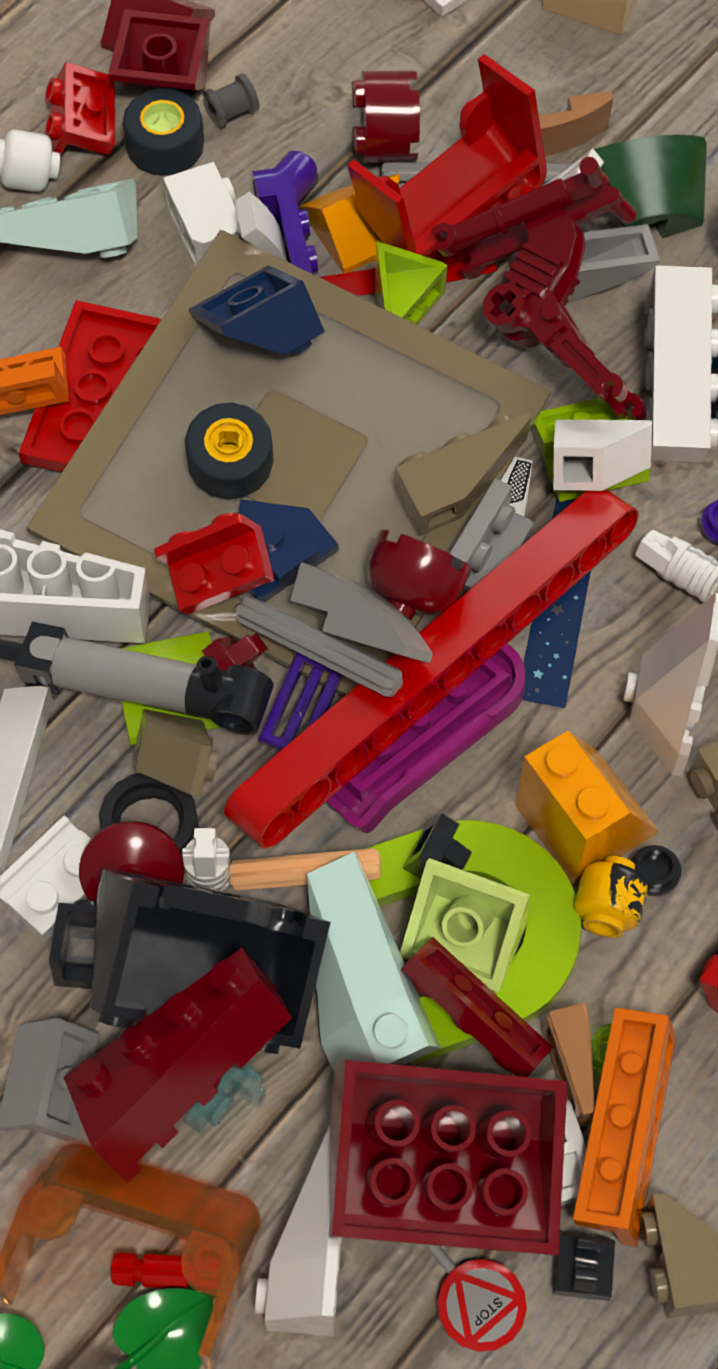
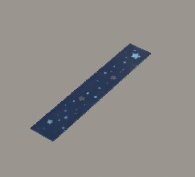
M556 497L552 519L577 498L559 502ZM591 571L532 621L524 659L526 687L522 701L558 708L566 707Z

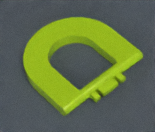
M476 820L456 821L460 825L453 838L472 852L463 869L464 871L530 894L528 920L524 930L523 943L512 960L500 992L493 991L528 1023L543 1013L557 999L574 968L581 941V916L574 909L576 894L559 863L548 851L528 836L514 829L491 822ZM423 829L365 848L377 849L381 855V877L369 880L380 907L417 894L421 879L404 870L403 867ZM420 997V1001L441 1048L411 1061V1064L422 1063L479 1042L472 1035L461 1031L453 1022L452 1016L432 998Z

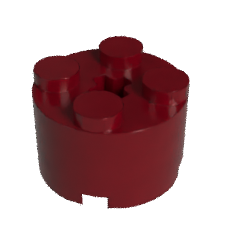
M416 70L362 71L361 80L352 81V108H360V126L352 127L353 154H362L363 163L417 162L418 153L410 152V143H419L420 99L419 90H410L409 80L418 79Z

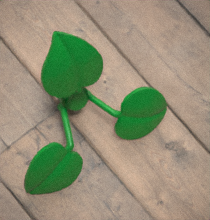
M170 1288L149 1292L132 1300L118 1315L113 1327L115 1344L121 1351L129 1355L128 1358L114 1369H132L135 1365L137 1369H199L205 1359L209 1344L210 1321L213 1309L212 1298L207 1294L190 1289ZM0 1313V1369H38L43 1362L45 1348L37 1328L30 1321L19 1315Z

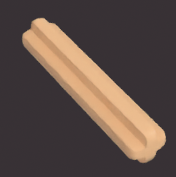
M370 848L233 860L230 863L229 882L233 889L237 891L308 885L307 873L352 852L357 853L368 880H374L381 877L382 859L377 849Z

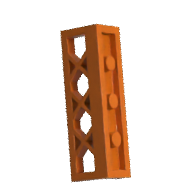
M61 346L0 359V415L69 401L66 357Z
M615 1008L573 1221L576 1226L615 1232L622 1245L638 1247L641 1231L639 1215L645 1209L676 1035L669 1015Z

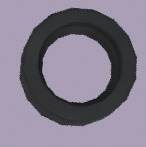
M142 773L132 774L117 782L104 797L99 813L100 829L102 830L107 826L119 823L121 815L127 807L140 800L152 798L164 800L172 804L179 814L180 826L173 840L182 854L183 848L194 839V829L199 828L193 797Z

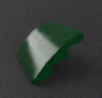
M678 134L657 135L627 140L594 149L604 161L600 168L609 177L608 185L617 188L637 211L635 220L629 224L623 223L624 227L654 223L663 239L703 225L707 153L705 137Z

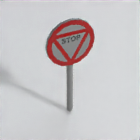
M425 1245L449 1274L441 1284L437 1299L439 1320L446 1334L459 1346L476 1352L496 1351L510 1343L523 1327L527 1311L525 1291L516 1275L504 1265L487 1259L467 1261L457 1267L440 1246Z

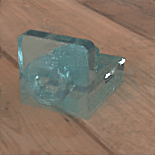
M247 1064L242 1069L231 1067L222 1076L217 1088L219 1092L204 1107L197 1102L182 1117L183 1122L199 1134L209 1122L217 1126L235 1102V1099L230 1096L233 1092L259 1110L266 1101V1090L261 1086L264 1081L263 1078Z

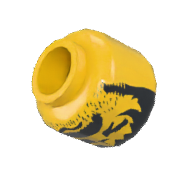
M607 856L604 861L587 865L582 872L574 901V909L581 916L583 927L593 934L608 938H619L624 935V932L635 929L641 921L648 894L647 880L640 872L635 870V864L632 861L620 856Z

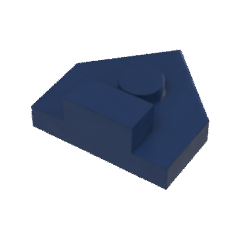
M240 499L238 514L244 515L262 528L275 579L249 590L248 592L251 596L263 602L268 601L296 581L301 562L316 567L339 551V544L309 508Z

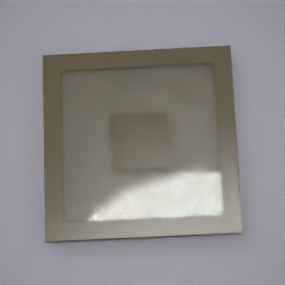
M220 229L26 529L27 532L47 542L60 545L62 550L73 555L82 556L86 552L146 568L150 596L179 610L169 566L156 559L154 548L168 543L169 538L176 533L196 531L211 525L212 520L219 515L238 513L240 499L309 508L339 544V551L316 567L353 579L374 591L368 578V560L380 530H389L387 539L389 541L397 543L400 534H404L450 554L490 487L489 485L463 518L419 536L394 489L395 467L399 466L406 457L414 453L425 452L428 454L442 448L448 440L457 435L467 433L471 436L483 431L494 420L505 415H512L514 418L529 412L531 416L530 431L548 400L551 391ZM270 265L304 282L325 333L312 339L313 344L306 350L296 354L283 355L224 336L192 318L188 309ZM234 402L249 406L263 416L271 429L274 462L269 478L259 490L243 498L223 499L209 495L199 488L188 471L185 437L189 424L201 411L214 404ZM517 452L495 477L496 479L502 480ZM295 582L265 602L321 631L323 630L327 611L290 601ZM248 591L189 615L227 636H232L237 641L246 635L252 636L257 633L268 648L263 655L288 668L291 667L297 654L296 651L238 622L235 609L244 597L251 596ZM415 613L412 621L408 620L415 629L424 614ZM329 634L384 662L395 654ZM306 664L302 675L309 678L313 667ZM324 672L319 684L325 686L330 674ZM343 676L336 693L345 696L360 683Z

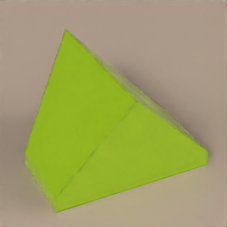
M376 241V304L418 325L445 294L447 265L441 261Z

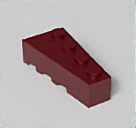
M240 948L227 959L217 963L209 972L186 989L173 995L164 1005L148 1015L145 1020L132 1026L131 1029L125 1030L120 1037L91 1058L81 1062L76 1069L63 1077L91 1147L127 1183L142 1170L137 1162L156 1143L164 1148L179 1133L174 1125L197 1102L204 1107L219 1092L217 1088L222 1076L231 1067L242 1069L292 1018L275 986L243 948Z

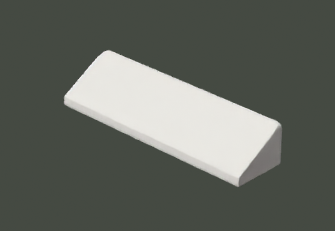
M50 687L4 689L0 701V876L4 873L52 708L53 698Z

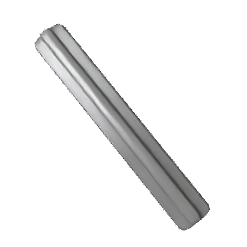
M253 596L244 597L242 602L236 606L235 613L239 623L385 697H394L398 689H401L404 680L402 679V671L322 632Z

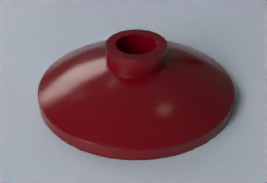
M125 821L103 828L86 844L79 863V880L82 890L88 900L97 902L98 887L103 868L183 883L184 880L183 857L174 840L161 829L144 822Z

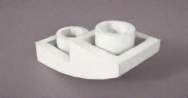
M250 192L236 199L235 205L239 220L237 222V230L241 238L287 261L282 233L269 209Z

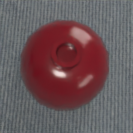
M383 529L379 531L368 560V578L376 593L397 608L407 620L411 621L415 613L433 615L445 611L456 602L470 575L471 568L469 565L464 563L459 571L450 566L454 558L453 555L404 534H400L397 543L387 540L389 530Z

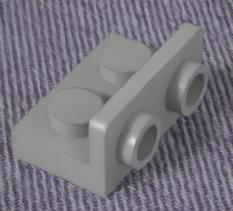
M496 478L450 552L454 556L450 566L460 571L463 564L466 563L471 568L470 575L464 586L466 591H469L522 546L532 531V520L515 513V508L510 506L512 486Z

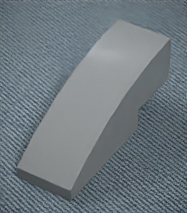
M644 224L585 232L586 246L578 274L580 283L574 287L575 291L572 296L568 297V302L610 289L655 268L656 265L659 266L660 258L649 225ZM514 253L513 260H512V261H514V262H515V260L517 259V258L515 257L517 253Z
M301 562L290 601L327 611L322 632L428 663L431 662L433 652L422 636L404 615L382 596L353 579Z

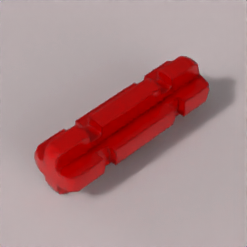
M117 1252L113 1255L110 1269L111 1281L116 1286L135 1287V1282H142L143 1287L188 1289L189 1285H195L196 1290L206 1291L219 1289L222 1274L221 1262L216 1257H198L197 1261H190L189 1256L144 1254V1258H137L136 1253Z

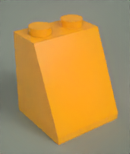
M569 730L524 756L515 806L552 857L562 867L573 885L580 882L582 872L587 865L604 861L607 856L621 857L658 833L656 826L600 752Z

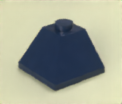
M270 265L188 309L192 318L224 336L283 355L296 354L306 350L313 344L312 339L325 333L304 282Z

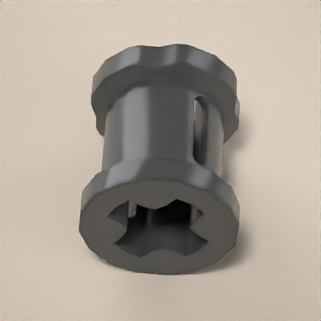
M243 73L235 77V82L216 91L209 88L202 92L203 102L208 115L218 128L227 125L229 118L248 110L253 113L259 110V100L249 78Z

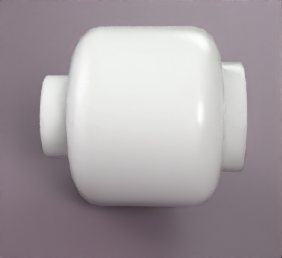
M11 130L6 134L5 139H0V180L4 187L41 192L46 188L49 179L57 180L60 153L52 152V143L47 135Z

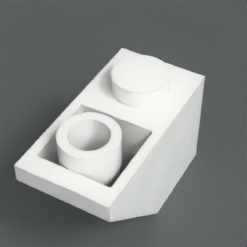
M555 420L553 490L603 491L650 468L652 420Z

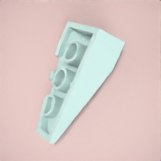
M134 178L77 190V193L64 196L65 200L57 201V197L52 198L50 196L23 204L22 209L15 210L14 206L0 208L1 243L83 254L99 251L101 258H108L126 253V245L131 244L138 238L137 198Z
M349 853L307 873L310 914L331 922L316 981L321 1044L333 1072L335 1065L344 1060L405 1065L440 1049V1044L412 980L401 970L405 965L357 853Z

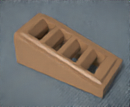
M584 1002L548 1012L542 1028L544 1039L553 1046L549 1054L558 1080L568 1081L567 1100L569 1099L573 1106L580 1128L588 1126L595 1107L590 1015L587 1003Z

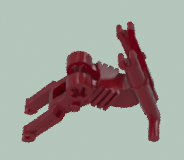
M585 157L580 162L579 169L581 173L565 180L557 179L503 204L500 202L495 203L493 208L451 226L448 223H440L432 228V234L439 241H443L436 245V250L444 257L455 254L463 264H467L459 269L460 273L467 279L478 277L485 266L517 253L515 256L517 259L515 262L512 261L509 266L511 269L509 272L506 271L503 276L508 283L493 287L484 298L483 313L486 319L519 348L528 349L542 343L564 366L572 368L621 419H625L628 415L629 407L634 406L632 416L636 420H644L647 414L645 402L637 394L631 393L624 380L619 375L610 372L594 356L593 350L565 307L569 301L568 297L572 296L575 291L574 287L580 283L578 274L586 242L584 233L579 226L609 211L624 224L633 222L637 215L636 209L622 196L620 191L608 185L609 177L600 168L594 157ZM506 300L510 305L502 312L499 307Z

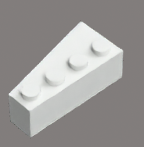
M0 529V635L26 636L33 621L65 628L69 638L78 640L145 643L151 607L146 568L86 552L82 556L62 552L60 545L42 541L40 545L17 540L14 533Z

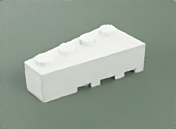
M656 265L644 298V314H648L647 328H645L644 344L645 348L653 349V352L648 353L645 370V387L647 390H653L652 397H648L646 403V420H652V461L703 463L710 447H716L718 443V419H711V402H717L718 374H711V357L717 358L718 329H712V313L718 312V285H712V268Z

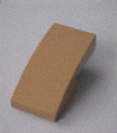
M612 91L568 97L567 110L565 112L539 115L545 156L574 148L608 128L613 103Z

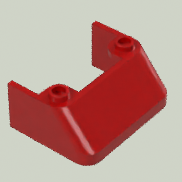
M485 54L478 58L483 92L476 98L469 100L462 108L459 126L462 138L402 187L399 188L398 184L388 176L376 177L355 159L347 164L359 211L380 240L385 244L441 261L447 267L458 258L455 254L444 257L436 250V245L443 241H439L432 234L431 230L434 226L440 223H448L451 226L493 208L495 203L500 202L503 204L542 186L547 174L535 90Z

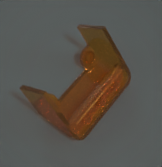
M70 1144L58 1150L20 1201L0 1254V1300L11 1305L13 1304L36 1240L52 1241L63 1237L75 1224L80 1208H87L187 1241L182 1256V1271L186 1281L196 1291L217 1298L198 1353L204 1369H215L261 1232L260 1214L256 1205L243 1195L137 1162L142 1170L127 1183L90 1146Z

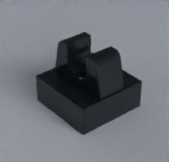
M443 813L426 824L403 869L421 879L426 861L430 858L463 870L472 852L453 838L460 824Z
M560 1234L559 1256H556L553 1295L610 1301L612 1298L615 1240Z

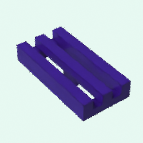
M297 652L258 741L263 745L271 746L281 751L294 740L323 673L327 672L330 676L307 728L329 710L344 675ZM305 665H310L313 667L282 739L274 736Z

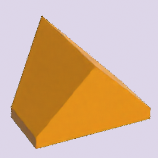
M400 174L388 176L397 184L399 183ZM353 185L336 189L300 206V210L306 209L309 225L342 273L351 272L376 260V241H382L360 213Z

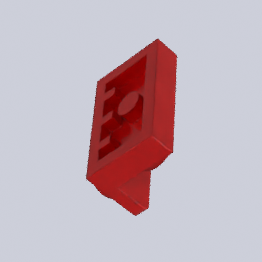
M65 62L57 78H50L45 93V102L50 104V114L46 121L45 135L51 140L52 152H58L61 156L65 147L69 144L110 155L115 146V81H109L108 74Z
M226 513L215 517L211 525L196 531L176 533L169 538L168 543L154 548L156 559L169 566L179 611L190 615L275 580L262 528L259 524L242 514Z

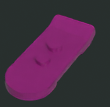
M509 644L504 645L495 655L326 802L359 831L364 833L373 831L395 806L484 737L519 707L526 687L525 667L520 655Z

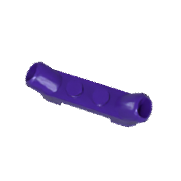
M289 151L274 168L252 171L254 196L269 209L277 221L282 233L287 261L311 274L318 273L315 246H306L305 237L310 236L308 214L306 209L298 210V205L318 182L317 166L309 155L301 151Z

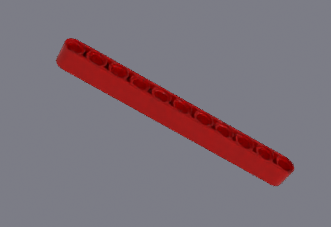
M606 489L603 491H585L419 632L433 652L430 663L396 653L385 661L402 671L403 686L401 689H398L394 697H385L362 684H358L244 781L227 800L224 808L225 817L262 848L268 849L277 845L630 536L637 524L638 510Z

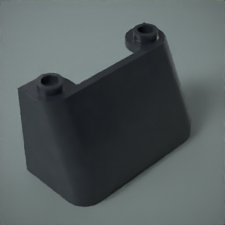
M103 868L97 894L90 1007L100 1013L99 1022L114 1027L131 1029L133 1020H145L146 1016L164 1005L173 995L186 989L209 972L217 963L227 959L240 948H243L275 986L292 1017L260 1051L278 1054L280 1046L300 1049L331 922L301 910L270 901Z

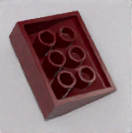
M344 1060L336 1064L334 1068L330 1118V1237L559 1256L568 1081Z

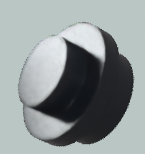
M650 845L641 848L632 857L631 861L635 864V870L640 872L647 880V895L663 896L673 891L678 885L682 871L681 864L677 856L668 848L660 845Z

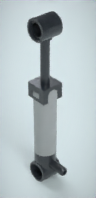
M33 621L23 643L0 639V659L15 662L14 665L26 687H50L51 694L60 695L62 688L209 719L219 727L241 735H254L259 731L274 688V683L270 677L247 666L233 665L226 668V670H220L216 660L211 656H203L196 664L69 638L65 628Z

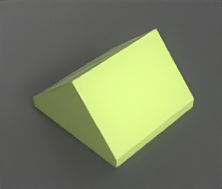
M429 858L425 864L401 947V957L409 960L434 937L488 988L499 993L527 925L530 894Z

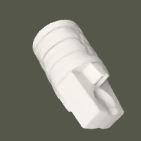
M655 530L650 531L641 540L635 555L654 568L656 573L664 580L674 583L675 586L686 590L692 596L698 597L702 602H705L715 594L718 589V561L716 558L704 554L702 550L692 547V544L674 536L670 538Z
M195 828L194 839L182 850L187 884L225 892L230 886L229 848L217 837L215 828Z

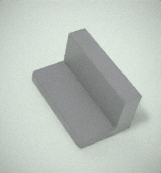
M60 1018L21 1024L17 1031L0 1108V1129L6 1132L32 1129L63 1141L78 1140L82 1123L63 1077L76 1069L81 1062L96 1054L100 1034Z

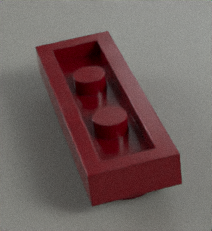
M434 937L421 947L402 967L401 970L412 979L415 988L421 994L432 998L452 1016L453 1022L461 1031L472 1035L492 1053L496 1063L504 1070L513 1073L515 1076L528 1077L552 1050L553 1046Z

